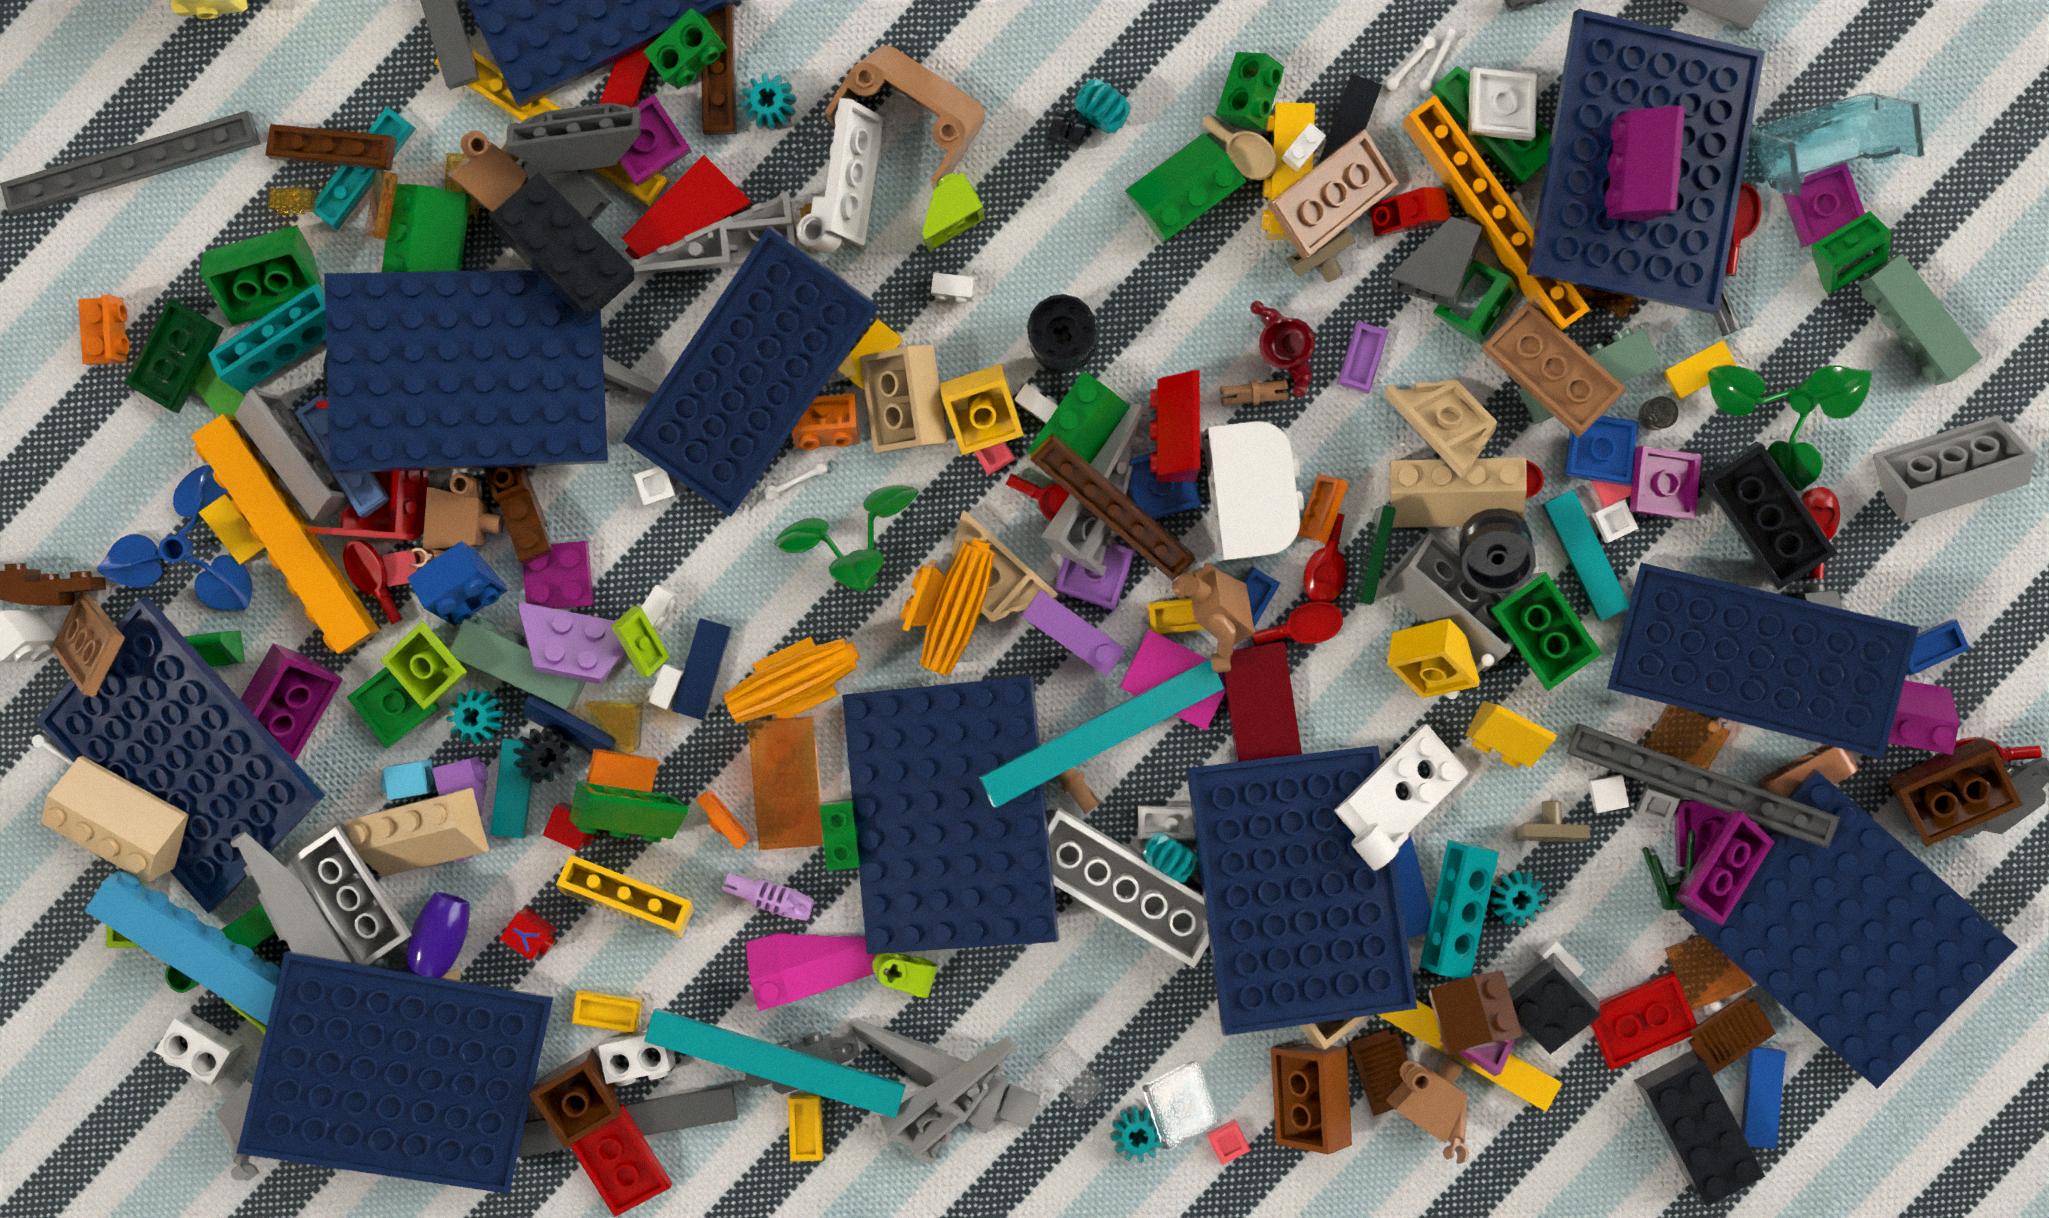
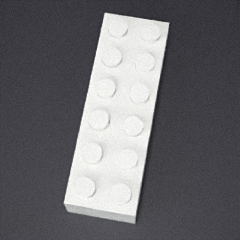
M1057 806L1048 821L1054 885L1195 968L1210 943L1203 892L1186 882H1178L1164 875L1145 862L1141 855Z

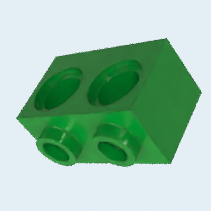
M691 8L643 52L663 80L680 89L693 82L696 74L706 65L714 63L727 46L708 20ZM703 35L701 43L696 46L697 39ZM678 57L676 66L672 68L674 59Z
M1236 52L1216 115L1233 127L1264 130L1285 67L1266 53Z
M852 799L825 801L819 806L827 871L858 868L861 866L857 848L858 832L854 822V800Z

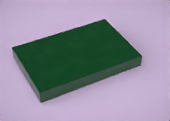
M169 298L124 384L168 410L179 414L209 358L208 353L213 350L224 327L182 303Z
M1383 505L1375 510L1353 603L1365 606L1374 603L1396 513L1395 507Z

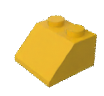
M1002 363L940 383L942 400L962 455L1024 436Z
M1449 618L1392 632L1387 665L1422 699L1479 686L1480 680L1467 637Z
M1482 701L1465 736L1474 740L1471 746L1487 754L1494 750L1503 755L1500 761L1519 769L1521 764L1531 768L1555 741L1557 734L1498 704Z

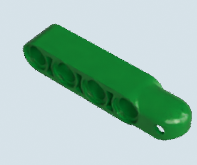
M261 903L221 929L225 933L226 938L236 944L245 945L251 950H254L277 934ZM171 965L166 968L165 978L172 990L184 993L200 985V983Z

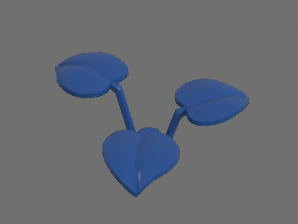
M204 465L191 471L177 486L173 496L174 509L180 516L192 517V520L182 530H179L177 536L164 538L159 544L158 554H156V545L150 538L140 534H130L117 540L97 567L98 572L111 581L139 588L150 586L162 577L163 568L158 561L159 559L163 558L167 562L187 561L205 569V571L198 574L194 585L197 597L205 605L219 610H245L248 608L252 598L251 577L244 564L239 565L232 556L220 555L213 560L210 566L208 563L192 556L194 551L193 543L186 535L198 523L199 519L205 522L198 512L222 495L229 493L227 489H223L215 481L212 475L215 471L210 465Z

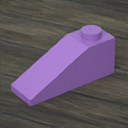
M1040 589L1021 615L1106 676H1108L1126 650Z
M479 756L432 768L439 796L473 788L481 818L487 790L488 770L485 763L480 761ZM473 855L456 859V863L468 860L472 858Z

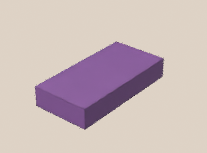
M1360 321L1356 322L1337 385L1366 394L1370 392L1389 330Z

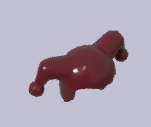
M1258 300L1252 302L1250 306L1251 312L1259 315L1265 325L1259 340L1261 356L1271 366L1288 370L1295 385L1293 394L1297 398H1303L1307 394V388L1310 386L1313 378L1308 362L1315 351L1316 340L1313 330L1306 322L1298 318H1285L1276 309L1265 307Z

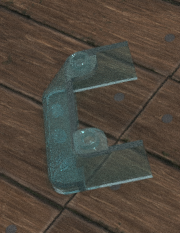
M1876 93L1851 96L1751 128L1749 138L1751 148L1770 187L1778 190L1779 193H1788L1794 196L1801 194L1800 184L1805 181L1806 174L1862 157L1872 159L1873 163H1885L1893 160L1894 155L1899 153L1917 158L1924 156L1919 103Z

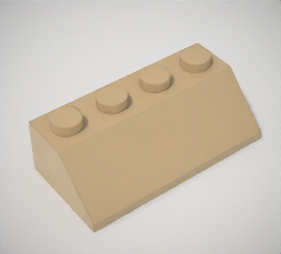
M1526 458L1476 459L1463 478H1460L1443 459L1391 460L1389 463L1390 506L1395 507L1396 510L1392 528L1463 527V524L1474 514L1486 509L1497 508L1513 511L1524 519L1527 492Z
M80 756L47 795L40 823L148 883L175 868L189 814L90 759Z
M473 788L377 811L345 821L350 842L361 859L382 876L489 851Z

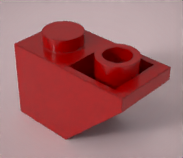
M1422 187L1379 201L1370 208L1375 237L1425 229L1444 223L1450 218L1445 188Z

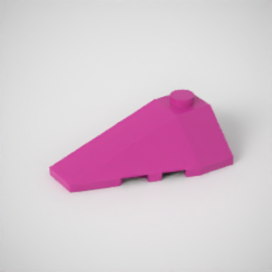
M775 933L746 942L749 978L758 1011L787 1004L875 974L872 969V962L877 954H867L866 940L862 936L837 937L819 936L818 934L793 935L789 933Z

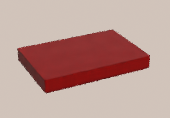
M1673 971L1599 1001L1601 1016L1589 1024L1605 1063L1610 1070L1692 1037L1689 1030L1698 1025L1678 977Z
M624 1104L619 1105L622 1112L620 1116L569 1145L614 1217L657 1196L672 1186V1181Z

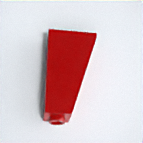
M703 155L621 238L628 245L624 251L632 259L642 258L655 252L656 249L662 246H668L684 239L685 236L729 216L733 217L751 209V206L754 205Z

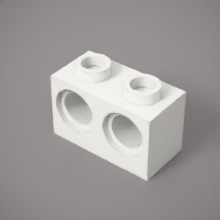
M188 1011L174 1018L155 1052L161 1055L164 1062L168 1065L181 1067L191 1073V1077L195 1081L212 1085L226 1075L244 1044ZM180 1036L186 1039L188 1043L187 1049L181 1045ZM208 1053L215 1057L216 1065L209 1062Z
M647 1030L638 1031L636 1034L629 1033L605 1038L598 1045L606 1084L616 1082L617 1086L632 1084L637 1081L636 1078L648 1076L649 1080L667 1076L668 1071L676 1064L674 1051L644 1042ZM647 1048L657 1049L660 1052L661 1060H651L647 1055ZM618 1054L624 1055L629 1061V1067L619 1066L616 1063L615 1056Z

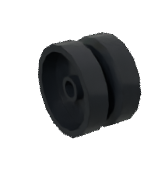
M1502 508L1486 509L1474 514L1463 524L1459 533V552L1462 571L1470 584L1478 590L1492 594L1507 593L1520 588L1530 579L1536 567V553L1531 531L1521 516L1513 511Z

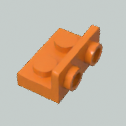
M110 294L102 295L101 298L78 299L82 364L105 365L127 363L130 345L125 335L127 308L123 303V299Z
M855 394L816 397L791 432L795 448L814 450L818 447H847L851 444H859L860 436L857 426V400Z

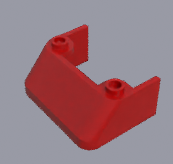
M317 401L316 408L328 410V401ZM429 470L374 472L391 499L389 502L366 518L360 517L353 505H350L341 514L340 528L308 527V533L415 540L424 533Z

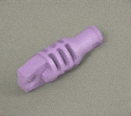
M729 872L724 883L726 886L724 885L723 887L724 893L748 899L753 907H758L783 917L807 921L814 904V899L792 888L769 882L763 878L753 881L735 875L732 872Z

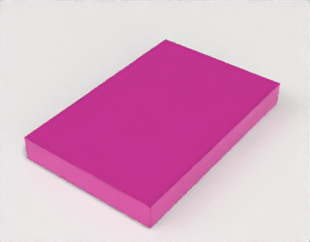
M1147 629L1119 687L1136 696L1207 658ZM1220 672L1218 676L1224 686L1223 674ZM1225 687L1174 715L1206 731L1225 694Z

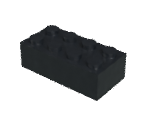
M539 172L489 215L492 229L586 323L634 281V267Z
M1754 442L1699 478L1764 575L1777 590H1780L1838 554L1762 443Z
M1689 1051L1634 1080L1693 1195L1706 1207L1765 1177L1704 1059Z

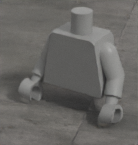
M229 1072L215 1086L228 1098L217 1110L216 1115L220 1120V1127L230 1146L233 1162L237 1164L231 1170V1175L235 1180L249 1181L259 1173V1170L255 1165L249 1163V1155L236 1154L255 1075L242 1083Z

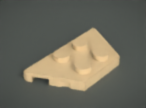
M1457 379L1444 380L1438 383H1415V388L1397 390L1396 385L1385 387L1384 396L1460 478L1465 477L1495 432L1497 421Z
M964 510L960 517V523L945 574L964 541L971 542L974 537L991 544L990 550L994 551L995 556L988 592L980 611L991 622L1025 610L1039 589L1052 598L1058 595Z

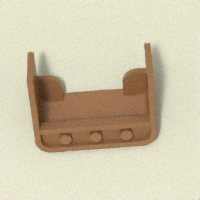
M887 45L880 46L851 69L825 110L826 117L830 125L835 128V114L838 110L840 98L854 100L856 95L862 97L873 96L880 90L883 83H886L939 117L933 126V139L941 149L948 153L931 178L934 191V188L939 186L938 181L941 178L953 173L985 121L983 106L976 99L896 48Z

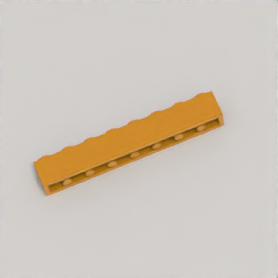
M1434 95L1409 113L1401 123L1467 216L1476 221L1478 225L1483 226L1482 237L1528 301L1560 330H1563L1587 313L1590 308L1572 284L1527 275L1534 231L1438 97Z
M220 415L190 435L196 443L194 446L196 453L202 460L208 461L215 471L212 473L213 478L220 487L227 489L233 498L231 500L233 508L241 516L246 517L251 525L249 530L252 536L269 551V561L277 570L283 572L288 580L286 585L294 596L300 597L306 606L304 609L306 616L312 623L318 624L324 633L322 636L328 648L336 651L337 654L352 651L381 630L317 535L308 533L310 525L290 495L281 487L273 470L260 459L258 455L259 449L253 441L250 442L242 435L238 428L241 425L233 415Z

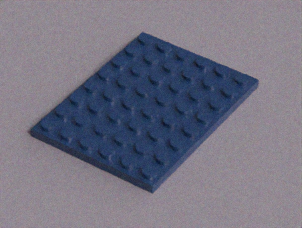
M1578 9L1573 12L1527 275L1710 314L1717 313L1720 306L1765 52L1588 10ZM1684 106L1676 210L1646 222L1607 218L1608 208L1605 205V196L1610 188L1611 176L1608 172V161L1613 152V140L1610 133L1615 118L1629 110Z
M534 270L324 273L330 471L332 473L608 464L601 310L586 323Z
M149 597L139 599L116 626L125 638L95 697L82 694L71 679L36 722L73 763L78 757L84 756L189 814L176 865L170 872L209 914L216 910L248 877L243 869L247 864L239 848L232 847L230 843L235 835L246 832L266 851L271 853L326 795Z
M1033 676L842 695L852 800H854V822L858 832L857 848L859 860L861 861L859 877L867 954L1059 941L1044 783L995 808L992 806L979 779V776L1040 745Z
M1378 745L1186 769L1222 1035L1228 1036L1418 1009L1395 856L1380 869L1372 870L1351 845L1356 836L1334 811L1381 765Z
M1813 769L1786 798L1840 817L1829 848H1824L1760 824L1758 827L1774 841V844L1723 925L1715 923L1687 907L1679 909L1677 913L1878 1089L2018 946L1823 774Z
M285 951L236 1154L509 1194L531 1099L529 1094L534 1086L553 997L448 978L425 977L413 972Z

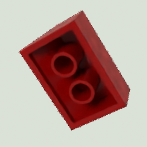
M1200 370L1158 378L1156 389H1150V408H1156V421H1150V440H1156V453H1150V472H1156V482H1195L1200 471Z

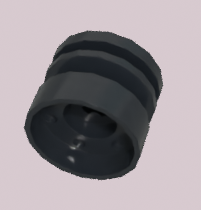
M1066 294L1050 296L1039 302L1030 314L1027 330L1031 351L1037 362L1047 370L1061 374L1075 372L1084 367L1093 357L1097 346L1095 316L1089 306L1078 297ZM1064 332H1068L1070 341L1064 340L1062 344L1058 343L1056 335H1063Z

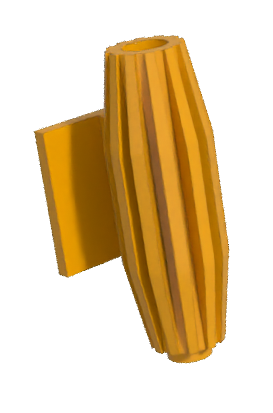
M974 537L971 542L964 541L945 575L936 567L938 561L935 559H931L926 566L921 565L920 569L917 570L911 588L916 589L915 595H910L909 600H906L900 618L905 620L902 628L905 631H909L913 626L927 625L920 665L924 666V668L942 675H950L969 643L990 583L995 553L990 550L991 544L989 542Z
M812 636L753 663L752 665L756 672L724 693V701L737 724L774 713L779 722H782L839 695L834 684L857 668L856 661L861 658L853 641L847 643L842 638L816 646Z

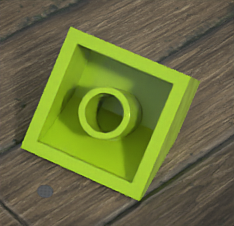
M953 172L944 176L938 181L939 186L934 188L922 232L929 252L985 220L983 205L964 172L958 175Z
M424 621L413 628L381 659L384 665L423 709L428 708L445 697L465 679L467 673Z

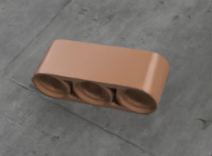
M1823 744L1764 776L1758 781L1760 789L1786 798L1813 769L1818 770L1829 781L1836 784L1856 773L1859 768L1849 750Z

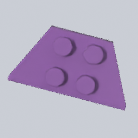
M519 602V615L525 631V638L530 650L534 672L601 684L610 674L611 668L619 664L627 655L611 628L616 621Z

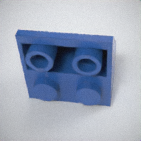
M460 541L407 577L423 608L453 626L462 624L464 619H471L474 613L485 606L494 604L502 594L508 591L506 585L478 551L463 541Z

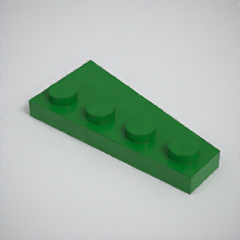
M1456 66L1432 88L1431 92L1438 97L1440 102L1468 131L1470 74ZM1537 120L1535 138L1531 141L1471 135L1517 187L1547 161L1551 134L1544 130L1545 126Z

